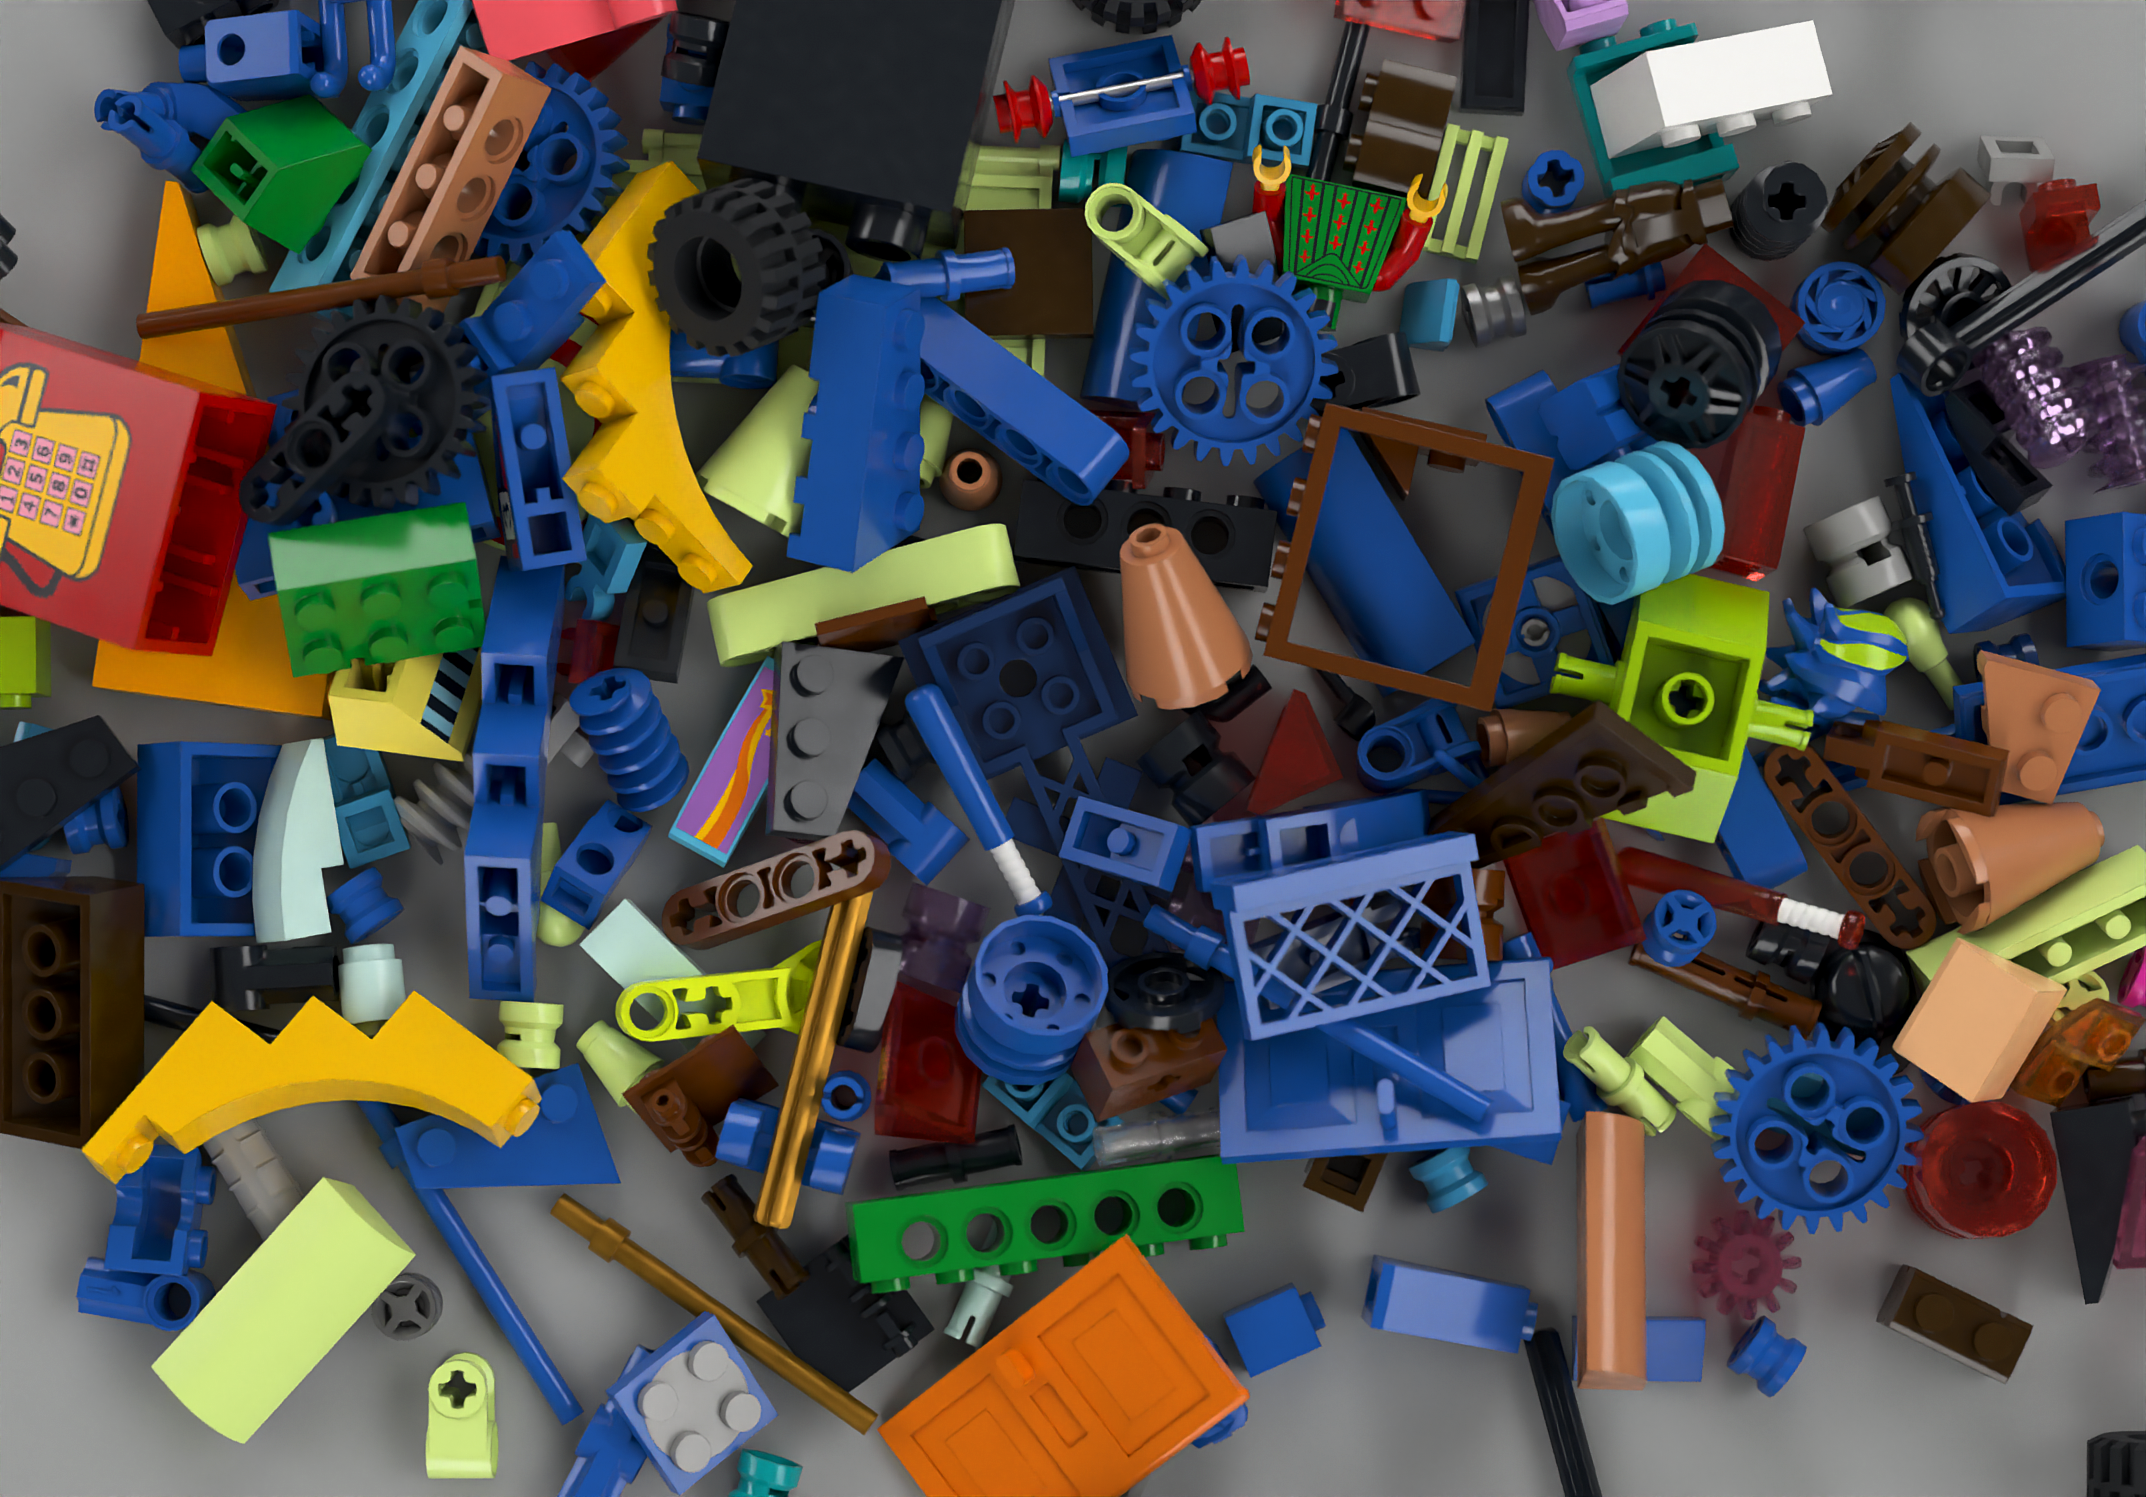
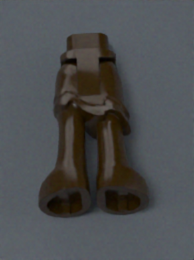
M1691 178L1683 180V188L1677 182L1666 180L1631 185L1626 189L1615 190L1610 197L1558 213H1538L1522 197L1502 200L1500 203L1514 261L1515 263L1517 262L1521 287L1531 316L1543 313L1554 307L1558 296L1574 286L1610 273V281L1625 274L1630 276L1647 265L1672 258L1689 249L1694 244H1707V234L1734 227L1722 178L1695 186ZM1605 232V244L1555 258L1535 257L1553 248Z

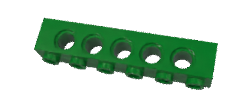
M1221 1153L845 1202L853 1278L860 1283L871 1282L872 1293L911 1288V1276L934 1273L936 1284L971 1281L975 1279L974 1268L999 1265L1000 1276L1032 1273L1039 1271L1038 1259L1060 1256L1063 1259V1267L1085 1266L1099 1256L1101 1251L1108 1249L1126 1234L1144 1257L1165 1254L1164 1242L1188 1239L1189 1250L1211 1249L1227 1246L1226 1234L1245 1232L1236 1163L1222 1164ZM1175 1188L1184 1197L1185 1212L1178 1222L1167 1225L1158 1214V1201L1163 1193ZM1114 1197L1122 1206L1123 1219L1116 1230L1105 1234L1097 1227L1094 1220V1212L1097 1205L1103 1199ZM1050 1205L1059 1214L1060 1228L1051 1240L1040 1242L1031 1231V1218L1037 1209ZM986 1213L996 1223L997 1236L990 1247L984 1250H975L967 1240V1227L975 1216ZM916 1222H924L933 1232V1246L924 1257L911 1259L905 1253L902 1246L903 1234L910 1225Z

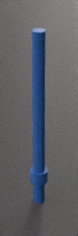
M1157 904L1151 908L1143 923L1145 928L1185 950L1184 958L1206 971L1212 966L1234 979L1229 946L1224 944L1226 941L1225 936L1204 924L1197 928ZM1251 963L1254 978L1259 968ZM1272 977L1268 979L1260 992V995L1285 1010L1295 995ZM1306 1002L1300 1013L1316 1009ZM1353 1018L1315 1026L1479 1123L1493 1102L1490 1098Z
M356 1101L383 1143L378 1147L391 1169L398 1166L562 1426L578 1417L584 1410L444 1190H415L394 1128L402 1126L390 1105L377 1101Z

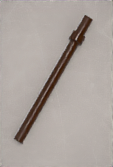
M501 256L455 263L451 257L424 261L420 269L142 313L137 315L136 327L142 339H150L353 306L354 300L357 299L368 303H375L379 295L400 299L426 294L428 299L435 300L457 296L462 288L505 282L507 272L505 262Z

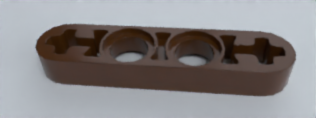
M1772 743L1765 750L1762 758V773L1776 798L1884 939L1891 945L1901 949H1913L1925 944L1932 937L1936 928V913L1927 895L1813 746L1808 743L1806 749L1800 751L1794 747ZM1787 753L1794 760L1800 759L1802 756L1808 759L1802 765V769L1814 789L1822 779H1825L1829 784L1811 792L1798 807L1794 804L1793 800L1804 797L1801 788L1790 776L1783 777L1780 780L1775 777L1782 770L1778 759ZM1830 801L1842 804L1848 811V820L1841 831L1835 834H1823L1813 827L1811 817L1814 810L1820 804ZM1870 851L1880 854L1886 860V870L1878 881L1872 884H1862L1851 877L1850 865L1858 854ZM1899 879L1905 885L1896 887L1893 890L1904 907L1908 910L1915 909L1918 906L1922 908L1915 915L1919 925L1911 931L1904 925L1897 926L1894 929L1890 927L1896 921V917L1891 906L1883 897L1895 886ZM1881 897V899L1875 906L1871 905V903L1869 902L1870 900Z
M856 830L844 831L681 889L666 902L662 912V927L665 935L672 942L695 950H707L874 891L888 877L891 868V855L887 846L880 839ZM857 850L866 853V859L858 863V874L846 869L833 870L831 864L843 867L857 861ZM809 864L814 872L813 886L806 895L796 898L791 890L793 875L798 868ZM755 884L759 890L758 906L749 916L741 917L737 909L739 894L746 886ZM695 908L708 913L718 912L719 917L707 915L695 920L693 924L694 931L687 929V921L695 918Z

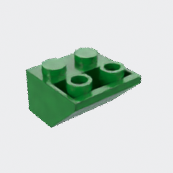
M307 94L226 117L190 170L243 223L300 255L309 240L323 228L328 213L346 187L352 184L360 175L363 163L372 152V149L320 100Z

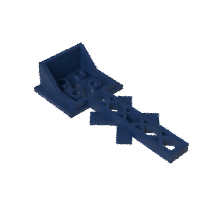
M1071 566L1022 587L1014 593L1001 596L898 640L917 687L933 683L941 689L986 780L1021 766L1037 805L1018 797H1013L1005 817L1015 834L1012 839L1058 857L1071 820L1062 815L1069 797L1077 800L1078 796H1082L1128 810L1143 771L1105 757L1096 779L1080 742L1082 739L1138 716V713L1075 566ZM1016 659L1025 660L1030 663L1036 674V682L1033 689L1026 695L1019 697L1011 696L1004 692L999 681L1000 671L1003 666L1009 661ZM1068 746L1073 760L1064 783L1038 774L1033 760ZM1078 773H1080L1088 793L1073 788ZM1044 787L1059 792L1054 807H1052ZM1060 857L1063 864L1050 894L1053 905L1042 916L1055 917L1076 926L1078 929L1081 928L1086 917L1107 969L1110 971L1115 965L1132 957L1114 950L1109 940L1119 914L1144 923L1147 914L1151 910V905L1145 892L1168 900L1171 891L1154 886L1147 887ZM1102 875L1120 881L1114 900L1095 894ZM1129 890L1138 910L1123 905ZM1095 905L1109 910L1104 925ZM1146 928L1148 936L1140 955L1153 953L1154 949L1156 952H1170L1165 939Z

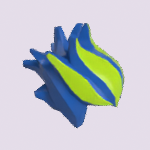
M1815 587L1810 590L1809 594L1811 618L1798 614L1790 597L1783 600L1782 606L1785 620L1794 644L1766 648L1765 656L1783 669L1766 682V689L1768 691L1786 689L1789 693L1783 697L1784 700L1807 706L1809 710L1814 711V714H1819L1825 719L1843 717L1857 707L1884 716L1887 712L1885 676L1902 663L1910 660L1906 638L1896 623L1887 616L1874 611L1835 608L1833 604L1826 601L1822 593Z

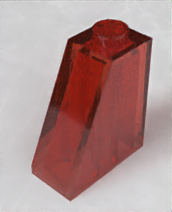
M1754 406L1753 412H1748L1742 423L1729 436L1715 488L1721 501L1725 525L1723 546L1714 564L1706 568L1753 581H1758L1778 569L1806 427L1791 424V414L1772 407Z

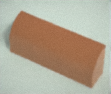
M1586 1111L1576 1134L1577 1389L1643 1391L1647 1384L1645 1126L1641 1121L1629 1116Z

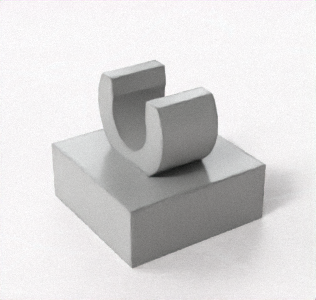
M1980 136L1977 161L1987 178L1985 188L1992 194L1989 198L1992 205L2001 204L2002 190L2007 184L2020 182L2022 183L2021 198L2025 206H2033L2039 195L2037 183H2052L2055 158L2044 138Z
M558 691L553 695L547 765L560 751L578 767L582 768L594 754V751L589 746V740L576 731L579 727L580 715L571 709L570 701Z

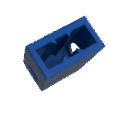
M299 10L210 20L205 25V44L181 46L178 56L181 77L185 83L208 82L210 87L236 101L289 100L307 94L321 99V97L313 93L310 87V80L313 75L323 72L320 23Z

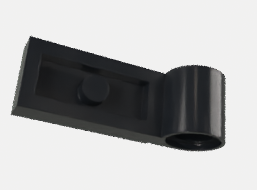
M647 541L626 592L613 668H631L641 671L649 680L678 684L695 587L688 584L678 573L675 563L656 544Z

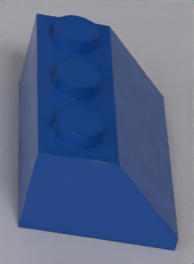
M190 741L137 744V764L141 768L137 772V883L145 884L144 937H256L252 904L253 855L258 819L265 792L282 745Z

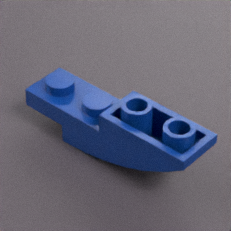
M571 231L554 232L481 316L465 318L459 323L458 326H461L465 331L458 344L467 343L477 347L479 350L478 355L467 367L477 368L487 372L488 375L486 380L473 387L474 394L490 399L489 377L537 370L585 321L579 311L605 284L606 280ZM424 365L411 378V383H414L420 378L424 370ZM491 402L489 406L473 410L472 418L477 420L490 410ZM419 420L413 424L412 428L418 436H421L423 427L422 422Z
M1427 789L1304 806L1301 810L1189 826L1188 828L1193 830L1190 844L1196 891L1211 892L1210 883L1427 836L1430 824Z

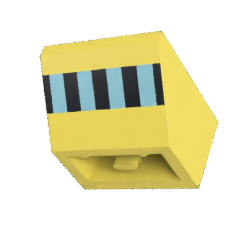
M476 647L459 652H446L365 666L364 657L351 659L352 668L336 671L328 694L337 745L463 762L482 705V648Z

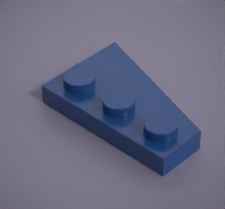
M579 1063L533 1078L542 1097V1100L538 1103L540 1106L539 1113L527 1131L519 1137L512 1135L502 1148H499L473 1130L436 1114L394 1128L415 1190L620 1184L621 1181Z

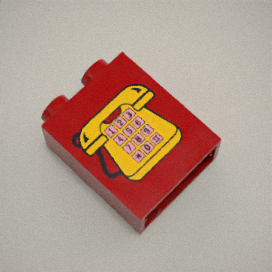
M0 322V605L132 651L212 657L248 516L244 513L239 503V486L244 475L265 455L277 404L38 329Z

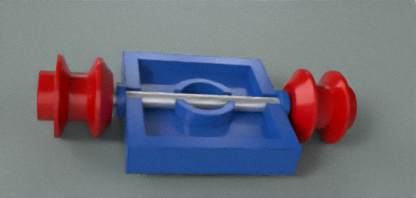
M1166 35L1049 58V68L1054 91H1050L1051 98H1049L1046 85L1035 75H1031L1028 88L1020 91H1014L1009 83L1004 80V94L993 96V103L1000 134L1012 132L1015 144L1019 143L1022 129L1032 127L1036 128L1042 138H1047L1053 125L1052 110H1054L1055 118L1061 117L1071 157L1090 153H1104L1111 149L1151 141H1165L1173 137L1197 133L1195 112L1189 94L1190 91H1193L1192 83L1196 95L1208 106H1211L1216 91L1228 89L1236 100H1240V87L1250 85V75L1244 48L1232 49L1229 37H1224L1221 51L1209 54L1200 42L1196 43L1189 57V69L1188 64H1180L1173 36Z

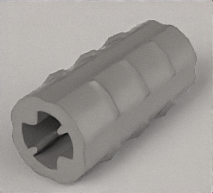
M253 1118L204 1142L203 1145L212 1158L211 1163L216 1164L228 1183V1190L233 1191L246 1212L245 1218L251 1220L261 1238L265 1241L304 1199V1195L299 1189L300 1184L294 1181L282 1162L283 1156L277 1154L265 1135L266 1130L262 1129L257 1120Z

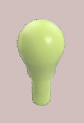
M1902 597L1892 602L1882 615L1895 622L1904 634L1910 657L1909 662L1918 672H1925L1949 710H1954L1953 686L1964 684L1946 659L1948 651L1942 641L1938 621L1933 620L1929 615L1931 611L1930 606L1914 597Z
M554 822L543 823L540 899L556 863L562 857L557 823ZM540 900V916L536 937L547 945L557 947L573 944L580 938L585 927Z

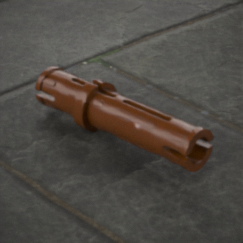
M1640 933L1628 960V964L1631 966H1637L1687 989L1739 1010L1738 1017L1752 1021L1756 1017L1786 1031H1789L1790 1026L1796 1025L1804 1040L1807 1039V1036L1809 1037L1822 1006L1821 1001L1810 999L1771 982L1770 974L1760 970L1752 974L1702 951L1689 964L1681 967H1666L1655 962L1645 952L1641 943Z

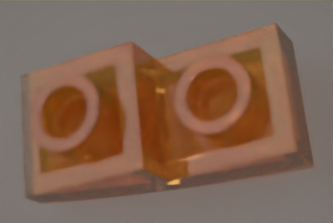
M2095 998L2062 1017L2038 1038L2011 1082L2010 1087L2019 1095L2059 1108L2068 1094L2075 1089L2080 1077L2089 1065L2107 1071L2112 1069L2117 1060L2127 1051L2132 1039L2146 1019L2136 1011L2100 998Z

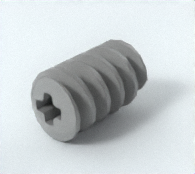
M474 728L472 733L474 742L476 738L477 728ZM467 750L463 762L456 761L458 768L455 770L440 762L432 765L439 782L436 787L420 779L413 782L420 800L417 804L400 796L394 799L401 823L439 865L443 864V860L437 845L441 844L457 852L463 845L456 828L459 826L469 832L474 806L473 755L469 750Z

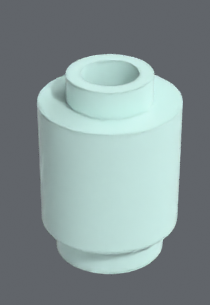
M394 944L361 945L342 950L344 964L338 966L342 1017L370 1039L378 1033L406 1000L402 959H395Z

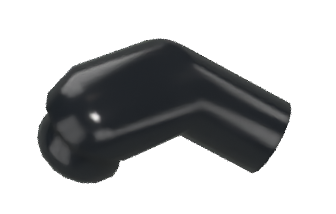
M1253 664L1243 679L1240 674L1227 684L1229 691L1219 698L1195 707L1180 709L1189 716L1200 710L1207 720L1226 723L1272 690V687L1261 671Z

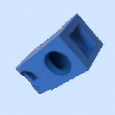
M608 799L597 814L591 816L556 863L540 900L590 930L601 914L605 903L639 855L653 826Z

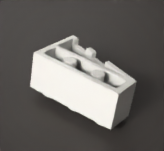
M1813 20L1648 51L1590 86L1609 159L1660 146L1671 148L1700 139L1703 135L1718 132L1719 137L1739 134L1757 126L1756 122L1771 118L1773 119L1774 126L1798 122L1812 116L1810 106L1832 95Z

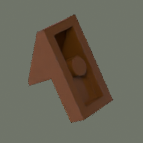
M1362 407L1360 410L1481 441H1486L1488 435L1367 407ZM1359 432L1402 501H1405L1410 491L1417 454L1428 456L1427 466L1453 473H1464L1465 465L1476 467L1479 464V461Z

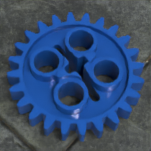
M529 61L525 68L526 73L552 89L473 251L480 257H484L486 254L487 258L501 256L505 265L511 258L513 263L523 268L554 232L571 231L574 236L580 232L588 237L594 230L591 221L595 215L603 218L609 210L603 204L606 196H620L624 191L612 181L613 174L622 173L630 169V164L619 156L614 155V152L627 146L629 141L620 132L613 130L621 122L622 118L610 107H605L609 98L596 87L590 88L591 83L577 72L570 76V73L555 63L550 66L547 73L545 69L534 61ZM577 154L578 157L574 167L566 174H563L564 164L570 157ZM532 198L529 211L522 218L518 219L519 209L524 202Z
M1237 255L1232 272H1225L1218 258L1212 256L1209 264V275L1202 278L1196 269L1188 264L1185 266L1188 281L1186 286L1180 288L1174 282L1165 279L1163 285L1170 299L1165 304L1148 298L1145 301L1147 309L1155 317L1153 324L1134 322L1133 329L1135 333L1147 342L1146 345L1128 348V356L1130 360L1144 364L1145 368L1130 374L1129 380L1132 387L1150 388L1137 400V404L1141 412L1160 409L1150 423L1156 434L1167 430L1171 426L1175 427L1170 440L1175 450L1182 448L1190 439L1194 440V456L1197 461L1202 462L1208 455L1211 447L1217 448L1222 465L1228 466L1234 449H1242L1247 461L1252 465L1256 462L1257 446L1264 443L1270 452L1277 457L1281 455L1278 440L1280 435L1286 433L1292 439L1301 442L1303 437L1296 422L1301 417L1309 420L1311 414L1319 416L1311 404L1313 398L1332 399V391L1320 381V376L1336 374L1339 367L1334 361L1322 357L1321 354L1338 346V343L1333 335L1317 334V331L1323 328L1330 321V318L1325 310L1306 313L1314 303L1316 295L1310 288H1307L1293 296L1292 292L1297 278L1291 271L1283 274L1276 282L1272 281L1273 265L1269 260L1264 259L1255 274L1249 273V267L1244 255ZM1239 304L1243 306V315L1240 321L1237 343L1242 355L1248 361L1236 364L1234 374L1235 409L1231 416H1224L1223 407L1227 396L1229 378L1222 363L1218 360L1228 359L1231 355L1232 308ZM1209 312L1220 317V327L1214 337L1205 341H1197L1187 335L1188 324L1196 315ZM1273 316L1284 321L1283 333L1276 342L1269 345H1261L1252 340L1253 327L1259 320ZM1203 376L1214 381L1215 388L1213 394L1207 401L1200 404H1191L1182 399L1183 387L1194 377ZM1267 380L1278 385V394L1272 404L1263 408H1255L1246 403L1247 392L1255 383Z
M1817 1023L1812 1040L1805 1041L1796 1025L1790 1026L1789 1044L1782 1047L1770 1034L1765 1035V1045L1768 1054L1761 1058L1748 1049L1743 1050L1742 1053L1749 1069L1745 1074L1737 1070L1727 1069L1725 1075L1735 1089L1734 1092H1715L1713 1096L1716 1105L1727 1112L1726 1115L1709 1118L1712 1132L1727 1136L1711 1144L1715 1158L1730 1159L1719 1169L1724 1182H1733L1741 1179L1734 1190L1737 1200L1740 1203H1744L1758 1195L1754 1207L1757 1217L1763 1220L1777 1208L1778 1220L1784 1230H1788L1797 1215L1803 1217L1809 1234H1815L1820 1217H1828L1836 1232L1842 1231L1843 1213L1849 1211L1862 1223L1867 1222V1212L1864 1206L1866 1202L1872 1200L1879 1206L1887 1209L1890 1204L1883 1188L1887 1184L1903 1189L1907 1187V1182L1897 1169L1899 1164L1911 1166L1918 1165L1919 1163L1915 1152L1905 1146V1143L1924 1139V1133L1919 1125L1906 1122L1922 1113L1920 1104L1917 1099H1901L1914 1088L1912 1082L1907 1075L1891 1078L1899 1067L1897 1060L1892 1054L1883 1056L1875 1061L1879 1047L1874 1039L1869 1037L1857 1049H1854V1035L1848 1027H1844L1835 1042L1830 1041L1823 1023ZM1806 1073H1815L1822 1076V1084L1815 1094L1809 1097H1797L1791 1094L1793 1082L1799 1076ZM1775 1097L1781 1100L1812 1125L1819 1126L1825 1121L1835 1139L1852 1148L1864 1151V1158L1861 1160L1854 1159L1844 1153L1836 1143L1820 1132L1813 1131L1807 1137L1797 1118L1790 1114L1788 1115L1782 1110L1769 1107L1767 1105L1768 1099ZM1860 1107L1876 1109V1118L1868 1128L1863 1130L1846 1128V1120L1853 1110ZM1780 1127L1787 1131L1784 1142L1775 1149L1763 1150L1755 1146L1757 1136L1764 1129ZM1825 1160H1833L1841 1164L1840 1171L1833 1180L1826 1183H1816L1810 1180V1173L1818 1163Z

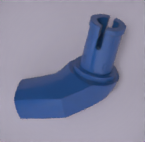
M154 82L139 92L105 89L97 96L94 106L96 121H104L100 127L104 130L113 131L108 124L110 110L112 109L127 121L131 120V116L115 105V103L126 95H136L162 119L175 120L188 132L189 138L199 135L209 141L226 117L247 112L246 109L229 96L209 85L199 83Z

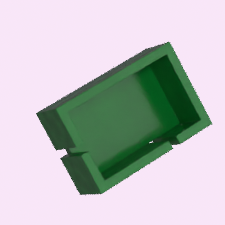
M465 502L268 533L293 678L352 668L351 659L363 657L365 666L482 647L486 626L476 554Z

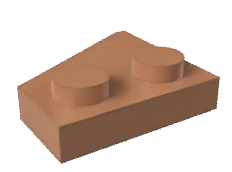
M1980 650L1977 657V669L1983 678L1985 704L1980 706L1982 729L1987 734L1989 746L2010 750L2002 792L2052 805L2101 689L2090 679Z

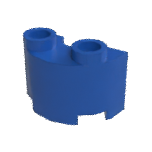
M153 1144V1150L146 1162L137 1171L131 1174L126 1173L115 1185L117 1205L114 1220L109 1226L104 1262L105 1270L182 1276L187 1274L189 1268L202 1269L204 1267L208 1252L207 1230H200L203 1204L211 1205L213 1203L217 1174L215 1166H203L202 1155L198 1147L184 1155L173 1145Z

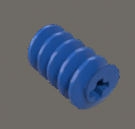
M613 668L599 672L580 683L569 697L570 707L575 713L580 715L579 725L589 735L588 739L591 750L599 754L598 764L608 774V785L617 793V803L624 810L644 812L660 807L675 797L687 782L690 772L686 757L680 751L676 736L671 732L668 718L662 713L659 699L653 694L649 678L639 670Z

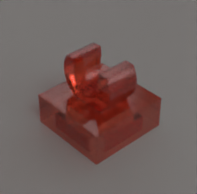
M577 619L576 628L569 627L562 630L561 638L574 641L571 664L557 663L556 671L561 675L569 676L568 682L580 684L585 679L599 672L613 669L620 626L596 620Z

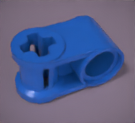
M1432 698L1411 709L1406 714L1367 731L1359 742L1355 763L1357 778L1362 785L1373 793L1389 794L1431 775L1448 772L1445 767L1434 759V753L1438 749L1446 751L1462 765L1477 757L1482 752L1478 741L1470 740L1455 709L1458 704ZM1389 747L1400 755L1402 765L1392 772H1379L1370 765L1367 756L1375 748Z

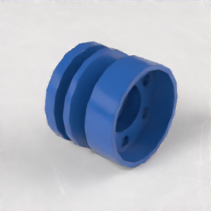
M1023 915L999 924L984 938L954 1010L955 1033L966 1056L985 1074L1009 1084L1038 1085L1059 1078L1071 1067L1085 1033L1092 1030L1109 990L1107 965L1096 944L1076 926L1052 916Z

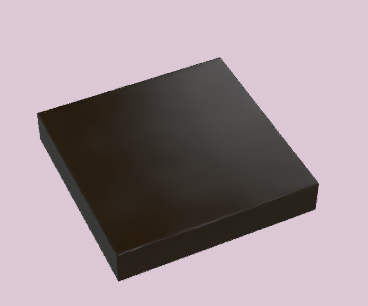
M1085 208L964 210V254L999 250V248L1007 247L1012 254L1015 266V283L1011 289L1000 288L965 293V319L993 340L1094 338L1092 230L1087 225Z

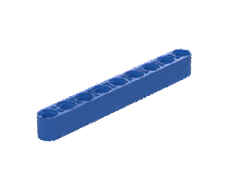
M1540 370L1486 398L1485 404L1490 418L1506 447L1555 458L1541 512L1554 537L1551 513L1553 495L1563 479L1596 465L1594 463L1578 471L1569 470L1556 446L1559 440L1558 436L1550 435L1538 412L1541 402L1558 393L1544 370ZM1635 596L1613 605L1597 601L1619 661L1622 656ZM1682 685L1678 691L1669 694L1668 698L1669 704L1675 706V714L1680 717L1683 713L1695 710L1696 701L1686 698L1687 687ZM1745 744L1739 775L1715 838V843L1742 892L1749 900H1753L1808 871V865L1796 838Z

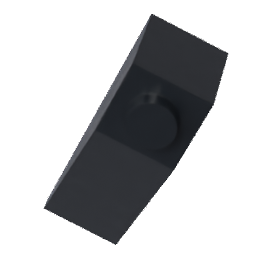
M2134 1096L2056 1107L2050 1112L2085 1305L2099 1303L2105 1294L2145 1162L2146 1109L2136 1111Z

